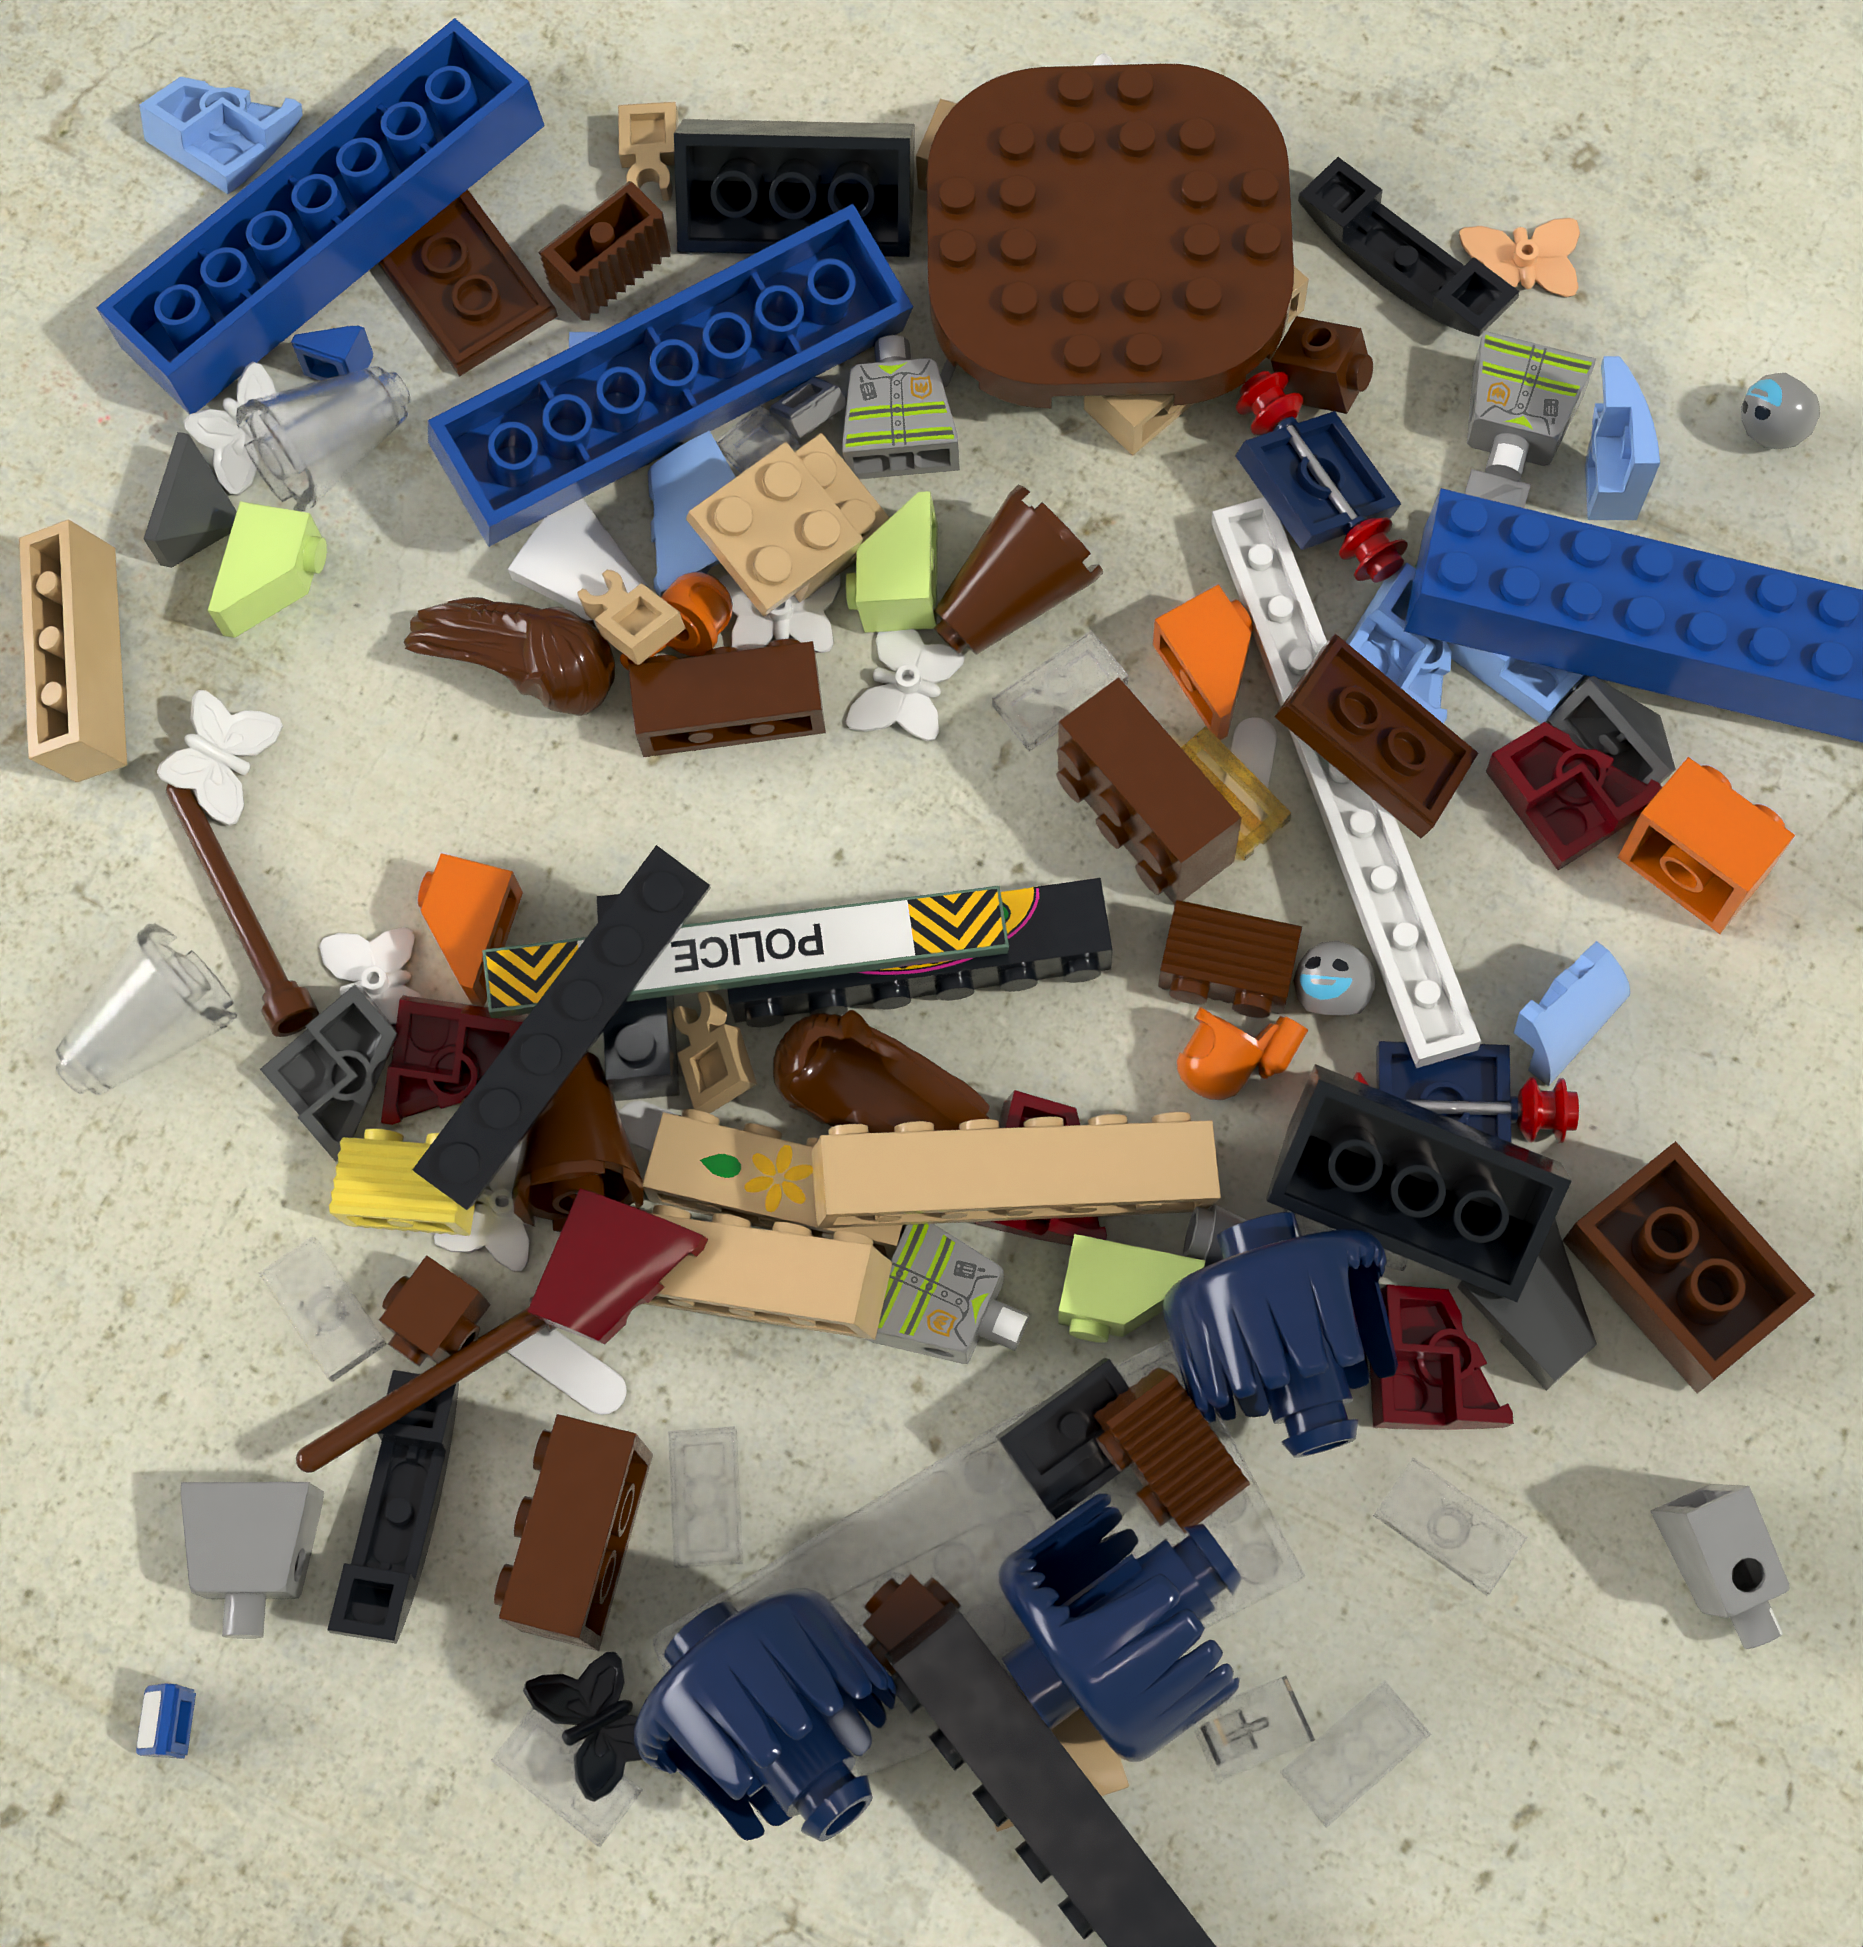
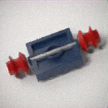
M1262 371L1252 376L1240 389L1241 397L1236 404V410L1240 415L1254 413L1256 418L1252 422L1250 429L1257 437L1245 440L1235 457L1301 550L1346 535L1339 550V556L1343 560L1357 558L1360 563L1354 573L1357 581L1371 579L1374 583H1378L1392 576L1404 564V559L1401 556L1408 547L1406 540L1390 541L1386 536L1392 527L1390 518H1392L1401 505L1399 499L1335 411L1298 423L1296 417L1303 404V397L1300 393H1290L1287 395L1284 393L1283 390L1289 380L1287 374L1284 372L1271 374L1269 371Z
M1379 1041L1377 1045L1376 1082L1377 1089L1511 1143V1124H1516V1122L1519 1130L1530 1143L1534 1142L1539 1130H1552L1557 1143H1563L1566 1131H1576L1579 1120L1577 1092L1567 1091L1564 1078L1558 1079L1553 1091H1540L1535 1078L1530 1077L1519 1090L1518 1098L1517 1096H1511L1510 1045L1480 1044L1477 1051L1419 1068L1415 1067L1406 1042ZM1356 1072L1353 1079L1369 1085L1362 1074Z

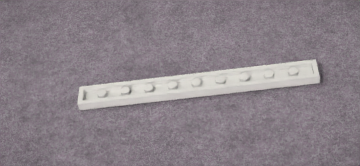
M1262 497L1212 511L1211 524L1240 601L1251 618L1253 624L1252 633L1281 707L1327 640L1282 523L1266 499ZM1290 731L1415 1067H1423L1477 1051L1481 1044L1480 1036L1395 817Z

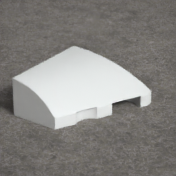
M583 498L545 517L508 568L512 580L564 605L565 609L574 612L585 620L592 619L586 615L577 592L583 588L594 596L607 593L609 590L602 576V573L607 569L617 572L622 577L628 593L641 583L648 587Z

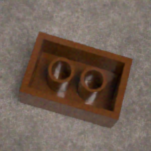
M1119 677L1059 721L1058 749L1056 750L1059 770L1056 776L1059 783L1075 802L1080 803L1082 800H1085L1099 816L1096 818V824L1103 836L1113 847L1119 849L1124 845L1138 862L1135 865L1136 871L1150 891L1155 895L1164 892L1175 905L1176 900H1185L1234 862L1242 817Z
M1676 1141L1579 1219L1562 1240L1697 1394L1815 1296Z
M559 1414L556 1415L552 1431L546 1429L542 1431L533 1458V1469L540 1471L533 1498L525 1496L522 1499L515 1519L514 1537L521 1538L514 1565L505 1564L503 1566L495 1589L494 1604L502 1606L499 1619L524 1633L595 1651L600 1650L653 1457L652 1452L636 1433Z

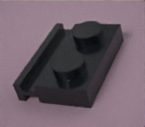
M1103 1358L996 1436L1033 1492L1039 1497L1046 1511L1055 1520L1121 1473L1107 1458L1096 1441V1438L1105 1431L1094 1415L1129 1389L1125 1380L1108 1358Z

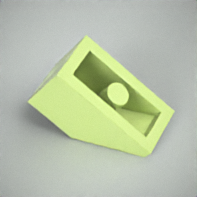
M930 491L915 494L866 539L857 550L856 573H847L846 598L849 610H858L865 633L908 629H934L937 625V615L934 609L937 606L938 522Z
M240 501L207 610L223 636L236 638L309 593L314 573H321L327 555L326 540L321 536L311 514Z
M1074 1234L1059 1306L1058 1324L1070 1326L1069 1334L1071 1336L1091 1342H1108L1109 1335L1124 1337L1161 1313L1167 1292L1182 1278L1204 1268L1205 1260Z

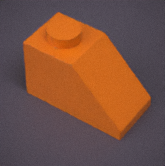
M1219 584L1156 618L1153 634L1154 648L1217 742L1228 736L1248 658L1251 632H1253L1251 618L1244 606L1237 599L1230 602Z
M441 853L435 871H428L423 877L418 893V906L421 908L422 915L470 1002L473 1005L484 1007L487 1000L482 950L505 947L523 891L513 871Z

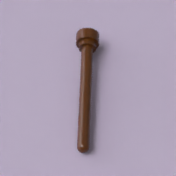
M168 783L166 787L167 797L265 990L262 996L264 1005L261 1012L272 1034L276 1037H286L306 1029L305 1026L319 1015V1011L309 991L304 987H299L296 981L288 980L201 806L198 804L193 790L176 788Z
M528 1308L524 1309L301 1448L296 1455L298 1468L306 1473L317 1471L545 1327L550 1332L557 1327L551 1326L527 1312Z

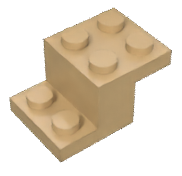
M822 433L795 452L787 442H784L691 509L686 517L688 523L763 617L793 595L801 603L854 564L859 546L889 519V516Z

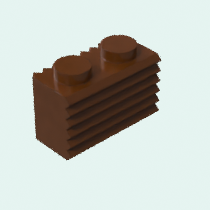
M628 181L538 253L541 256L542 266L547 275L546 279L549 282L547 284L552 291L582 321H590L591 313L599 314L600 306L608 307L609 299L617 300L618 292H626L627 285H635V278H644L645 271H653V264H662V257H670L671 248L663 212L632 181Z
M1176 900L1161 963L1158 987L1163 990L1170 989L1169 995L1172 998L1188 1004H1205L1207 998L1214 1001L1221 1000L1225 1003H1233L1232 1009L1235 1012L1248 1017L1267 1018L1270 1016L1271 1011L1275 1014H1283L1302 926Z
M1160 1367L1152 1370L1149 1375L1141 1378L1137 1384L1130 1386L1126 1392L1120 1394L1116 1400L1109 1402L1105 1408L1097 1411L1094 1415L1105 1431L1096 1438L1097 1443L1118 1471L1122 1472L1128 1466L1132 1469L1144 1486L1135 1493V1496L1145 1512L1158 1527L1169 1522L1172 1527L1186 1534L1187 1532L1184 1527L1198 1525L1250 1485L1248 1479L1234 1462L1233 1457L1227 1452L1209 1423L1203 1418L1202 1413L1187 1395L1186 1390L1180 1385L1174 1374Z

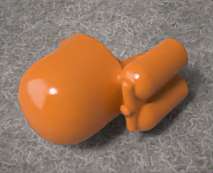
M702 572L687 573L678 577L662 594L661 598L680 612L686 629L650 657L655 656L666 646L689 656H703L707 651L715 647L718 642V635L725 629L732 617L733 602L728 590L717 578ZM623 653L621 654L620 662L629 671L628 665H636V663Z
M1200 1007L1194 1016V1019L1200 1022L1183 1053L1178 1055L1177 1071L1185 1085L1196 1094L1209 1100H1225L1237 1095L1256 1066L1259 1067V1075L1263 1079H1268V1077L1274 1074L1284 1072L1307 1034L1308 1029L1286 1016L1285 1018L1280 1016L1275 1024H1268L1253 1038L1229 1022L1212 1015Z

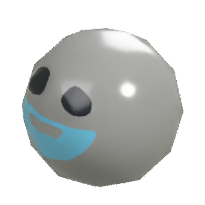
M1774 373L1763 376L1749 387L1741 406V419L1747 435L1764 448L1770 449L1796 447L1812 435L1820 417V404L1817 395L1803 382L1787 373Z
M1340 941L1321 942L1309 949L1298 963L1293 979L1299 1002L1308 1012L1323 1015L1360 1014L1370 1002L1376 985L1372 963L1360 949Z

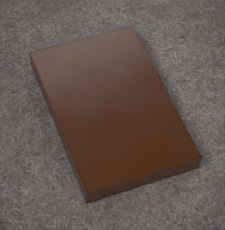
M468 189L377 263L459 377L558 317L555 306Z
M1336 634L1324 644L1274 716L1420 839L1435 826L1479 754Z

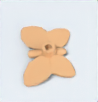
M1572 218L1553 219L1535 228L1531 239H1528L1525 228L1518 227L1513 231L1515 243L1503 231L1484 226L1464 227L1459 231L1462 247L1469 256L1476 258L1516 288L1521 282L1525 289H1531L1536 282L1547 292L1566 298L1576 294L1578 290L1576 270L1567 256L1575 250L1580 235L1577 220Z

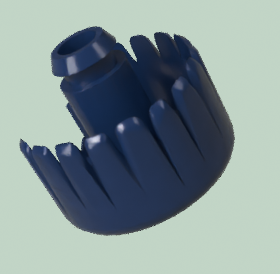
M1293 1212L1261 1216L1222 1231L1217 1235V1240L1223 1260L1199 1269L1175 1283L1165 1295L1162 1306L1164 1320L1187 1395L1202 1413L1203 1418L1210 1423L1216 1421V1414L1225 1421L1236 1418L1233 1395L1247 1417L1265 1416L1270 1409L1274 1424L1285 1423L1289 1438L1281 1443L1294 1458L1318 1454L1356 1440L1358 1419L1349 1420L1344 1405L1353 1401L1350 1389H1358L1369 1383L1370 1374L1367 1358L1378 1378L1383 1379L1394 1376L1398 1367L1390 1324L1379 1286L1380 1276H1383L1385 1266L1387 1265L1385 1251L1380 1241L1372 1234L1356 1229L1331 1230L1301 1236Z
M1102 1493L1097 1494L1009 1555L1001 1564L998 1572L1000 1587L1012 1609L1031 1636L1003 1656L1002 1660L1024 1695L1051 1730L1079 1709H1082L1105 1742L1121 1759L1129 1762H1140L1151 1757L1214 1711L1238 1690L1240 1679L1238 1677L1233 1679L1234 1671L1230 1664H1222L1214 1669L1223 1655V1651L1215 1640H1208L1187 1655L1181 1656L1200 1639L1205 1629L1201 1620L1216 1610L1210 1600L1225 1589H1228L1233 1596L1242 1577L1204 1524L1184 1527L1188 1536L1172 1547L1167 1539H1164L1147 1553L1135 1559L1132 1554H1129L1134 1550L1139 1540L1132 1529H1125L1104 1538L1120 1523L1122 1514L1116 1507H1107L1111 1503V1495Z
M808 1588L788 1589L764 1597L739 1612L731 1602H721L697 1615L673 1637L664 1653L665 1659L672 1667L648 1695L634 1727L635 1746L644 1762L657 1770L668 1772L669 1774L678 1771L725 1818L735 1833L746 1841L763 1836L765 1831L751 1805L760 1813L766 1823L772 1826H780L792 1817L800 1814L805 1820L801 1832L820 1842L829 1840L842 1832L867 1809L873 1799L867 1775L855 1777L851 1772L856 1759L850 1751L855 1756H862L868 1751L872 1744V1736L862 1714L873 1726L882 1728L887 1720L882 1702L889 1709H894L896 1686L893 1678L824 1595Z

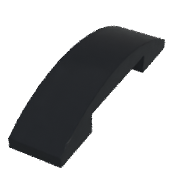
M1339 157L1299 193L1298 202L1335 245L1355 264L1398 298L1440 323L1479 337L1483 330L1485 331L1519 297V290L1473 257L1466 265H1463L1381 204L1383 189Z
M393 1370L387 1395L420 1374ZM459 1382L377 1432L381 1439V1445L351 1564L344 1563L327 1629L329 1633L397 1644L418 1587L436 1521L454 1429Z

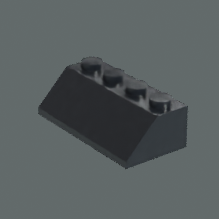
M683 119L674 132L677 252L755 254L854 204L885 257H910L914 197L915 124Z
M1315 1064L1289 1123L1266 1201L1336 1230L1356 1229L1370 1233L1380 1241L1385 1250L1518 1302L1572 1181L1563 1165L1558 1161Z

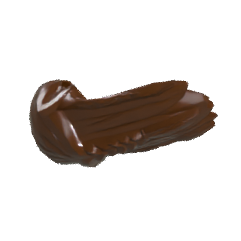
M481 597L456 599L445 604L418 610L417 615L410 620V630L412 632L404 639L405 649L416 654L465 661L492 669L506 676L520 694L531 695L539 699L544 707L560 713L576 716L587 715L604 702L615 679V660L610 645L600 635L594 621L585 620L574 612L560 607L540 609L518 603L493 602Z
M849 1010L842 1016L816 1013L804 1017L790 1027L775 1050V1056L773 1057V1079L779 1094L789 1104L790 1108L809 1115L821 1124H828L831 1127L844 1124H863L868 1126L869 1133L894 1132L896 1125L907 1122H931L934 1124V1131L960 1130L959 1125L966 1121L990 1119L986 1115L990 1106L971 1086L897 1039L869 1026L855 1010Z

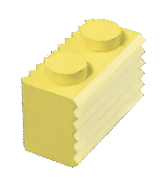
M366 1129L364 1139L343 1137L340 1141L341 1150L338 1153L339 1162L335 1167L336 1176L333 1179L334 1189L331 1191L332 1201L329 1204V1212L347 1226L469 1236L471 1234L475 1204L468 1210L464 1209L412 1170L439 1133L427 1134L425 1143L403 1142L404 1136L394 1131Z

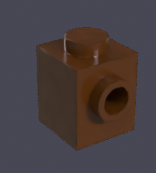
M1299 316L1295 317L1270 360L1274 373L1284 372L1289 378L1288 384L1283 390L1286 395L1300 393L1303 397L1302 405L1344 414L1349 412L1359 392L1367 389L1373 374V360L1368 355L1361 328Z
M426 1255L410 1278L403 1276L391 1287L382 1305L386 1311L379 1321L394 1334L388 1345L420 1367L427 1357L438 1364L475 1341L480 1332V1327L477 1323L491 1304L477 1289Z
M912 1574L901 1585L894 1578H891L870 1598L864 1607L871 1616L865 1621L863 1627L873 1637L867 1648L880 1664L893 1675L896 1670L885 1657V1654L948 1603L951 1602L957 1609L961 1607V1604L933 1577L924 1585Z

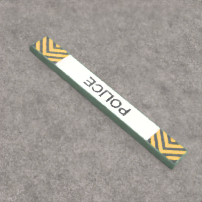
M1000 886L686 924L681 927L627 1001L1007 954L1009 943ZM587 937L482 950L490 1017L499 1018L530 1014Z

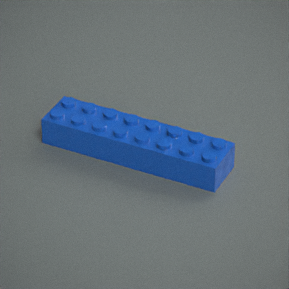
M454 18L97 306L96 309L121 349L188 414L196 413L238 379L248 364L251 362L257 363L542 129L545 125L530 82Z
M851 204L429 419L428 443L486 544L490 547L661 458L695 437L732 421L803 384L812 377H816L874 347L878 339L897 335L904 330L913 305L854 204Z
M1440 489L1423 530L1404 632L1501 654L1589 677L1595 676L1598 679L1863 743V590L1451 490Z

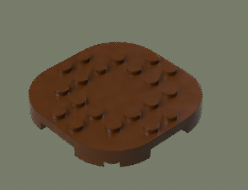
M1184 64L1037 67L1013 71L985 82L962 98L942 121L931 145L927 169L930 314L935 336L946 358L953 367L958 364L965 372L979 381L980 390L1005 402L1032 408L1052 409V397L1173 394V406L1189 405L1220 397L1236 389L1246 382V375L1256 368L1265 358L1270 359L1283 338L1288 323L1294 285L1289 161L1284 137L1277 122L1265 105L1248 89L1217 72Z

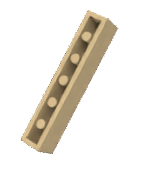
M1169 1112L1153 1116L1151 1118L1152 1123L1129 1124L1125 1115L1108 1114L1090 1118L1088 1125L1064 1126L1063 1119L1060 1117L1029 1119L1024 1122V1127L999 1128V1121L993 1119L970 1120L959 1125L960 1130L934 1131V1124L924 1121L896 1125L894 1132L869 1133L868 1126L863 1124L834 1126L828 1129L829 1135H821L812 1149L817 1229L1193 1212L1196 1207L1208 1209L1221 1198L1213 1121H1191L1190 1113Z

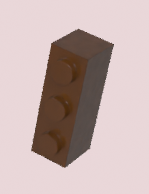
M779 639L770 642L764 648L740 651L734 647H718L707 651L704 656L679 659L672 655H657L646 659L643 664L628 665L635 734L643 757L826 733L813 641L801 643L795 639Z

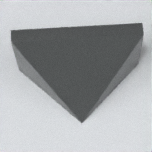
M177 432L144 535V541L160 566L170 568L229 535L237 513L191 436L181 432Z
M1595 676L1589 677L1547 719L1554 727L1569 734L1571 740L1577 746L1584 749H1597L1614 759L1612 766L1647 785L1651 779L1661 784L1676 770L1661 716Z

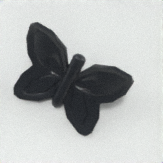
M606 1652L588 1665L579 1679L564 1674L541 1675L526 1681L523 1692L533 1709L554 1724L576 1725L562 1733V1739L567 1746H572L586 1738L574 1755L575 1781L584 1797L592 1802L609 1795L623 1778L626 1762L643 1760L638 1753L634 1741V1727L638 1716L629 1715L632 1711L633 1703L630 1700L619 1701L625 1681L622 1659L616 1652Z

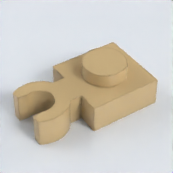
M676 102L618 105L619 158L622 168H630L626 175V182L632 181L639 189L646 182H657L660 185L662 200L670 201L673 194V186L667 165H675L674 132L679 126Z
M607 569L602 573L609 590L607 593L594 596L583 588L577 592L586 615L595 620L600 635L637 665H640L686 629L678 610L643 583L628 593L622 577L613 570Z
M705 991L698 993V999L701 1004L699 1018L695 1009L683 1006L674 1008L673 1018L677 1029L682 1034L688 1035L690 1045L678 1052L677 1055L694 1110L712 1113L757 1085L740 1028L725 1024L727 1008L724 999L719 994Z

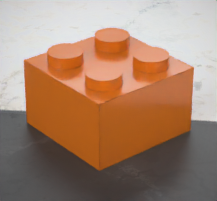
M1687 757L1641 812L1617 858L1717 933L1721 934L1769 875L1795 835L1785 828L1783 820L1773 810L1761 804L1753 805L1734 791L1729 780L1720 771L1707 765L1700 766Z

